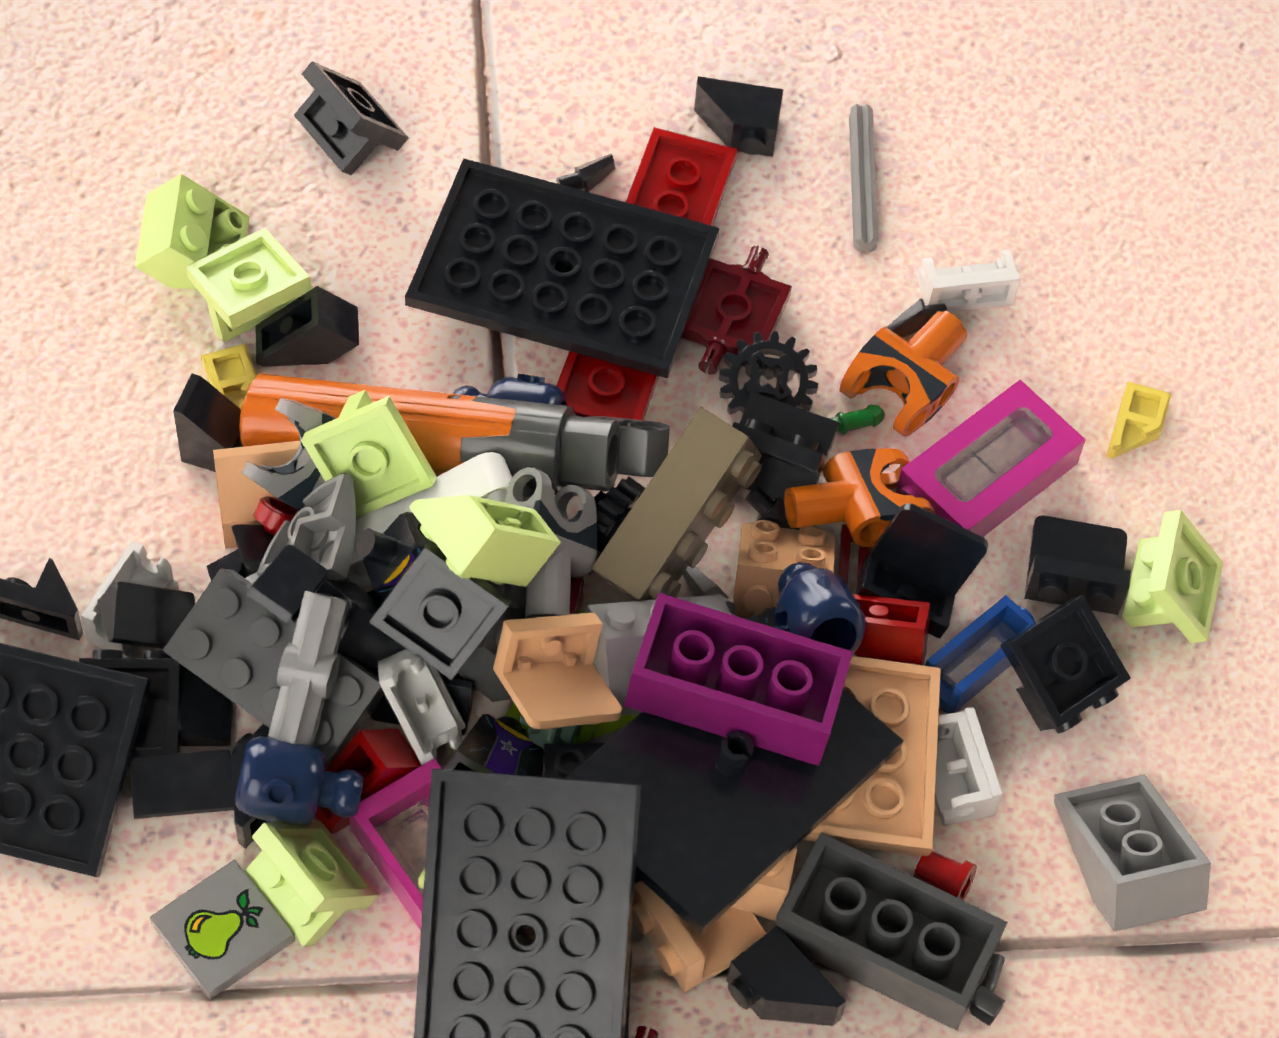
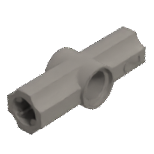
M305 591L293 640L287 644L280 661L277 675V685L280 687L268 737L291 744L313 746L321 720L324 701L330 697L338 676L340 656L337 654L349 601Z

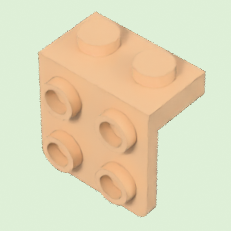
M767 520L742 524L733 595L734 615L752 617L757 613L761 616L766 608L776 607L780 596L778 590L780 574L793 563L806 562L817 568L828 569L834 573L835 536L815 526L801 527L799 530L780 528L778 524Z
M595 612L504 620L493 670L530 727L550 730L557 727L585 724L595 725L620 719L622 706L593 665L603 625Z
M642 881L634 884L632 921L641 934L647 935L655 947L656 956L661 967L669 976L673 975L683 992L728 969L732 960L766 934L752 912L730 907L700 935Z

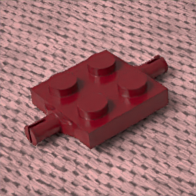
M759 246L751 247L744 265L726 264L712 258L710 259L682 337L706 347L705 353L698 364L699 369L704 373L709 365L708 374H715L723 354L729 352L738 355L736 349L738 340L742 339L750 346L753 344L754 333L759 332L763 341H770L772 332L777 328L790 298L792 286L773 280L761 272L769 256L768 251L763 247L759 255Z

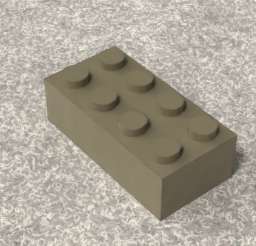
M700 406L591 569L635 601L656 600L658 593L676 598L681 589V584L678 582L688 566L694 568L701 561L708 548L705 540L715 526L721 528L728 521L735 508L732 500L742 486L748 488L754 482L761 470L762 465L759 463L762 455L751 439Z

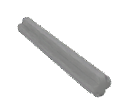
M855 104L850 108L849 115L853 245L859 252L865 250L872 252L876 250L877 242L879 241L873 109L868 104L862 106Z

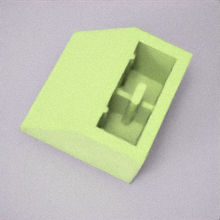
M181 173L146 195L135 267L169 288L197 290L189 281L186 266L247 237L250 216Z
M471 495L414 500L409 507L422 524L420 526L421 532L430 541L436 543L447 557L446 564L449 569L464 579L473 577L490 580L498 585L506 583L527 587L561 543L537 511L532 508Z

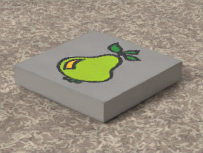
M235 859L150 916L151 925L209 1000L295 941L294 933Z

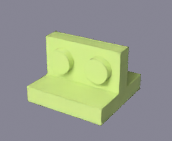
M266 228L186 266L189 281L206 299L215 334L223 343L254 328L255 325L312 289L310 276Z
M366 390L349 396L339 418L306 431L301 439L302 444L325 482L343 473L352 477L355 491L356 518L434 486L437 478L390 396L374 403Z
M1182 510L1164 512L1159 536L1139 539L1122 618L1131 628L1174 623L1190 643L1207 642L1223 561Z
M312 821L310 825L305 827L282 822H264L252 836L262 851L244 872L294 933V936L303 947L315 946L346 910L368 909L380 896L378 891L321 821Z

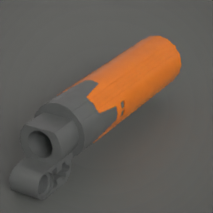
M259 374L249 384L245 400L242 403L239 424L240 440L243 447L300 441L299 432L295 425L287 419L288 416L275 410L281 397L317 408L335 418H339L348 397L366 390L373 403L390 396L436 476L453 469L475 456L494 452L504 457L512 477L518 471L527 467L536 468L546 473L551 480L555 495L568 485H577L584 489L608 492L611 487H614L618 474L653 477L668 455L670 431L669 425L654 421L605 416L579 417L576 416L573 406ZM533 478L526 484L535 492L536 479Z

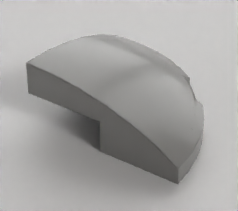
M343 473L327 480L303 499V503L309 507H304L297 512L291 522L284 521L264 554L257 571L258 576L262 574L286 545L290 544L326 568L327 575L324 579L338 580L347 578L355 540L356 502L353 479L348 474Z

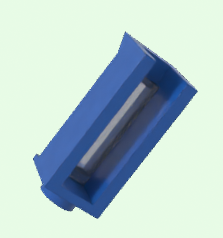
M1005 595L927 659L925 666L941 668L939 707L946 714L959 712L969 700L1011 666L1000 645L1035 623L1034 617L1026 608L1016 605Z

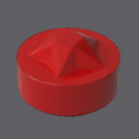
M265 496L260 499L253 516L262 523L265 531L275 535L284 521L291 522L300 510L282 502L278 498Z

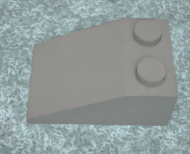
M1145 774L1054 794V804L1091 898L1114 932L1207 910L1211 862Z

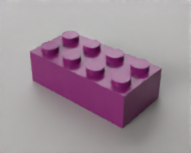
M658 593L631 673L624 706L723 737H727L729 732L740 731L747 734L756 747L819 766L831 733L853 652Z

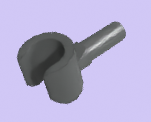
M1000 954L993 955L986 978L977 989L974 999L969 1006L970 1014L988 1026L993 1023L1006 1002L993 993L1005 958Z

